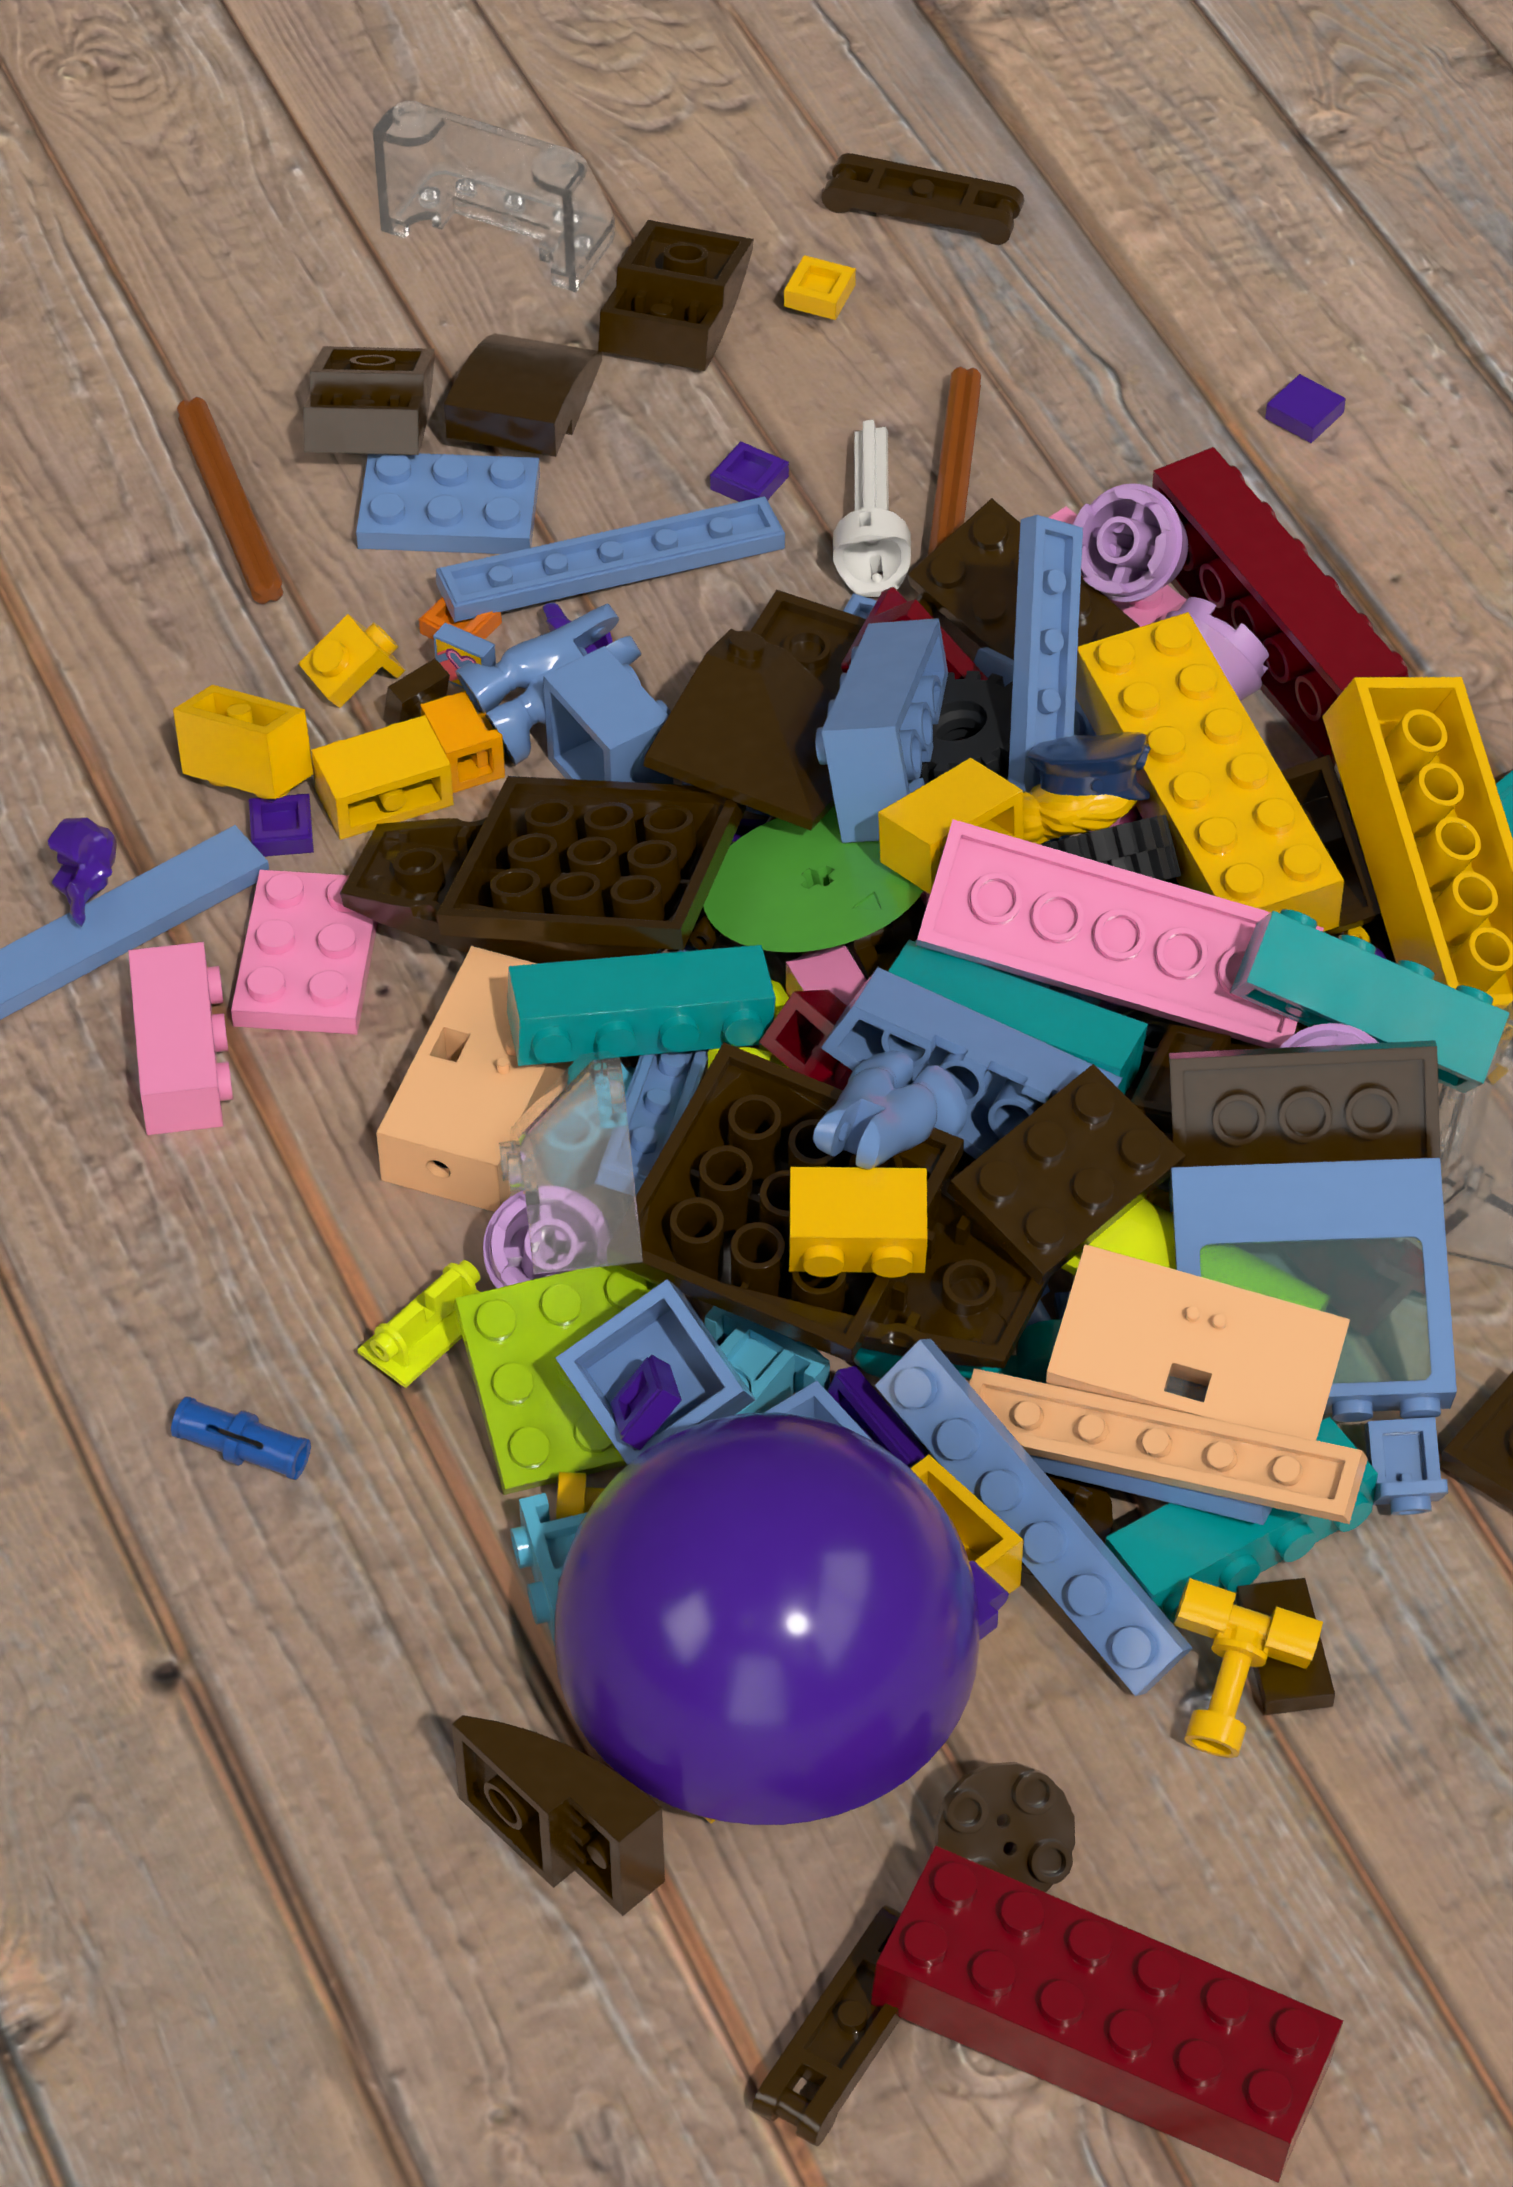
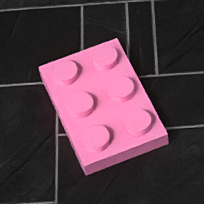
M274 870L259 871L231 1008L233 1027L358 1034L378 922L343 906L340 892L349 875Z

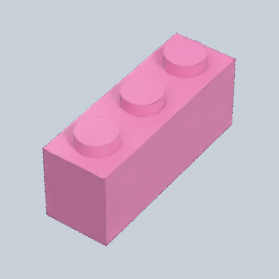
M204 942L128 950L140 1094L147 1135L223 1127L221 1101L233 1100L229 1062L217 1063L216 1052L228 1051L224 1013L212 1014V1004L224 1003L220 967H207Z

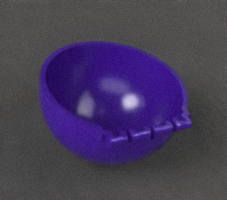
M779 1412L737 1414L708 1420L684 1429L645 1450L612 1479L592 1504L577 1529L565 1558L558 1583L554 1633L558 1677L565 1701L587 1741L607 1764L645 1793L678 1809L724 1822L749 1825H786L811 1822L848 1812L878 1799L910 1779L931 1760L947 1741L963 1714L976 1676L979 1641L997 1628L998 1610L1007 1601L1009 1593L975 1561L968 1560L967 1553L953 1521L930 1488L913 1470L879 1444L846 1427L814 1417Z

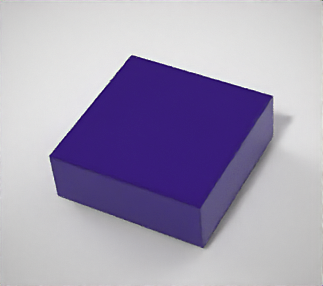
M1299 374L1267 403L1265 419L1312 443L1344 413L1346 398Z
M740 441L710 474V490L738 502L764 496L768 501L789 477V462Z
M309 794L285 795L281 798L270 800L249 798L251 843L264 857L314 853Z
M652 1354L643 1361L610 1402L621 1440L640 1451L682 1401L671 1366Z

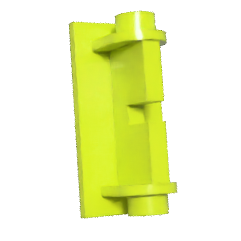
M462 1260L459 1264L449 1263L444 1267L443 1274L388 1323L379 1324L374 1330L375 1334L357 1349L358 1353L396 1382L407 1388L463 1338L454 1303L457 1297L480 1292L476 1289L475 1285L481 1279L476 1267L467 1260Z

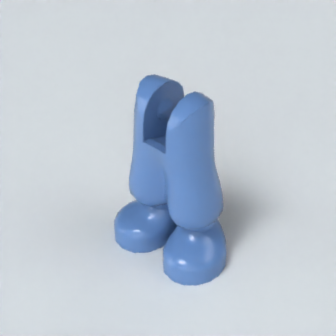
M609 604L598 607L551 632L509 648L496 666L489 667L476 663H467L455 671L462 687L476 709L482 713L486 712V718L492 724L493 729H497L502 734L503 750L513 764L517 765L528 758L530 754V729L532 725L537 722L546 725L543 676L587 655L585 648L605 636L617 625L619 617ZM631 636L620 638L606 646L621 664L631 665L642 654ZM516 688L526 689L516 699L499 705L510 691Z
M900 1051L878 1053L854 1068L848 1079V1084L840 1094L836 1104L818 1122L814 1130L813 1140L819 1150L830 1156H836L843 1150L855 1154L857 1167L870 1170L883 1164L893 1156L922 1143L930 1136L933 1128L957 1136L962 1131L967 1120V1104L961 1088L951 1075L938 1065L927 1066L911 1084L914 1066L913 1060L909 1055Z

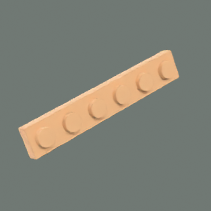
M975 1368L969 1383L1029 1455L1350 1524L1368 1460L1364 1452L1359 1449Z

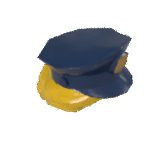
M1120 732L1099 736L1075 735L1037 744L1028 753L1027 758L1040 770L1041 783L1034 786L1030 792H1023L1024 840L1042 845L1050 839L1059 838L1063 835H1075L1109 828L1119 818L1127 814L1138 800L1149 799L1150 793L1136 779V771L1143 769L1150 751V746L1146 742V734L1141 732Z

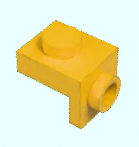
M349 614L298 663L325 697L339 708L381 667L397 679L406 671L392 655L399 647L397 643L375 622L366 628Z

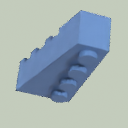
M939 618L869 623L859 646L852 649L851 664L847 673L841 674L840 689L836 699L829 702L828 717L825 724L817 729L816 753L821 765L828 764L842 843L879 841L878 812L925 785L924 779L920 778L922 762L931 761L934 747L932 742V724H938L948 677Z
M877 967L846 1007L821 1047L852 1071L860 1063L875 1054L888 1051L905 1052L913 1060L914 1070L911 1084L927 1066L938 1065L947 1071L961 1088L967 1104V1120L957 1137L964 1139L963 1151L974 1159L980 1157L1092 1065ZM1097 1067L1118 1088L1122 1078Z

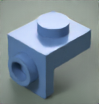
M1435 1417L1368 1421L1364 1425L1367 1461L1378 1473L1373 1505L1390 1504L1392 1515H1415L1431 1512V1502L1440 1501L1448 1494L1447 1479H1441Z

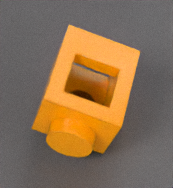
M466 691L420 704L421 716L426 715L451 764L453 793L505 777L502 734L497 729H493L492 724L486 718V712H476Z

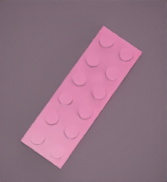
M952 820L917 938V946L1210 1032L1229 1035L1231 1038L1265 1048H1280L1286 1040L1294 1035L1297 1021L1230 993L1256 923L1271 912L961 821ZM1316 926L1317 930L1323 932V927Z

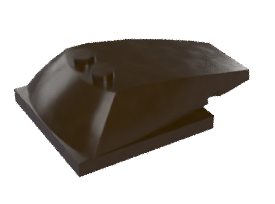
M508 776L488 816L482 820L467 822L458 818H441L377 824L340 895L343 906L389 927L468 953L471 946L541 964L659 954L666 949L684 950L745 813L746 806L694 785Z
M723 1042L607 1246V1261L632 1271L657 1285L668 1279L685 1296L716 1306L849 1363L853 1362L860 1348L904 1356L920 1339H931L954 1365L1005 1368L1051 1276L1039 1285L947 1192L950 1177L963 1155L964 1139L933 1128L930 1136L925 1141L875 1167L927 1168V1252L925 1273H909L902 1277L888 1278L879 1276L874 1272H841L830 1277L813 1276L807 1272H789L790 1167H857L855 1154L843 1150L836 1156H830L819 1150L813 1140L814 1130L818 1122L836 1104L843 1090Z

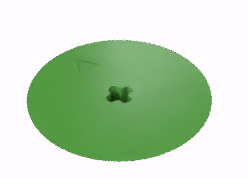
M834 805L811 831L776 818L739 838L729 847L703 906L708 919L714 927L733 941L745 946L762 945L763 950L804 952L846 944L883 928L908 910L924 890L880 862L879 841L842 843Z

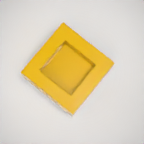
M804 255L784 289V307L836 320L856 285V268Z

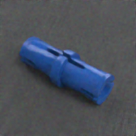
M188 1396L184 1397L178 1405L171 1425L172 1436L180 1439L184 1438L222 1452L223 1459L229 1463L239 1466L243 1461L284 1474L287 1478L294 1480L298 1479L304 1471L311 1450L309 1439L298 1438L260 1424L258 1416L253 1413L240 1411L235 1415L200 1403ZM219 1428L258 1441L263 1444V1448L224 1435L219 1432Z

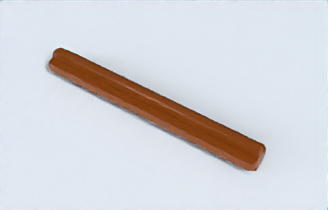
M960 366L951 372L928 555L964 523L981 390V374L974 367L966 370Z
M195 397L191 401L182 400L177 406L179 413L178 421L253 600L263 605L269 600L278 601L284 593L281 587L282 579L208 405L200 397Z

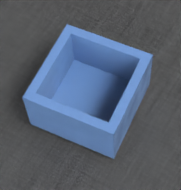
M603 646L543 676L548 759L566 779L674 784L673 777L643 766L646 753L671 711L663 701H655L647 693L630 665L626 663L621 664Z
M668 1279L556 1357V1360L627 1465L645 1450L672 1434L708 1420L735 1415L756 1400L684 1294ZM652 1354L671 1366L682 1401L640 1451L621 1440L610 1402L643 1361Z

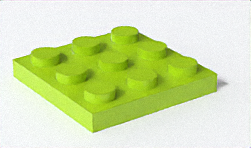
M606 1262L455 1298L454 1306L504 1495L558 1482L559 1472L586 1473V1475L627 1465L556 1360V1357L657 1287V1284L646 1280L632 1271Z

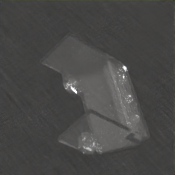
M608 1051L581 1054L510 1128L511 1141L499 1142L503 1181H509L510 1192L518 1193L523 1191L527 1209L534 1274L643 1262L620 1058Z

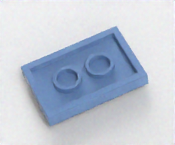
M421 453L419 455L368 454L356 530L358 549L505 554L531 548L540 479L539 458Z

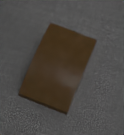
M647 220L618 264L616 287L600 310L598 351L706 371L723 338L736 305L753 251L754 239Z
M497 333L487 336L468 357L444 403L446 438L556 457L565 434L573 435L601 365L602 351Z
M323 346L310 370V395L303 407L304 452L419 455L429 412L435 349Z
M462 1715L452 1723L459 1799L553 1888L575 1871L613 1908L624 1916L665 1882L662 1807L633 1783L579 1750L528 1729L499 1721Z

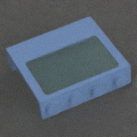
M1440 1158L1171 1168L1169 1205L1170 1212H1173L1176 1270L1350 1319L1324 1413H1332V1419L1338 1422H1360L1371 1419L1374 1411H1400L1401 1418L1411 1419L1438 1417L1441 1415V1409H1451L1457 1393ZM1182 1379V1396L1204 1402L1208 1386Z

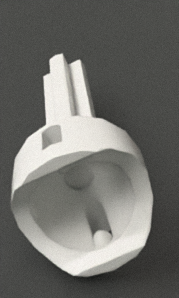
M874 420L863 421V430L854 431L855 511L842 518L833 532V562L839 575L853 592L864 597H879L883 590L890 587L898 589L905 580L911 564V533L906 522L894 512L889 511L888 430L886 427L876 428Z

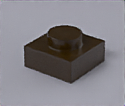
M434 658L388 686L383 720L388 725L420 717V704L447 696L450 674Z

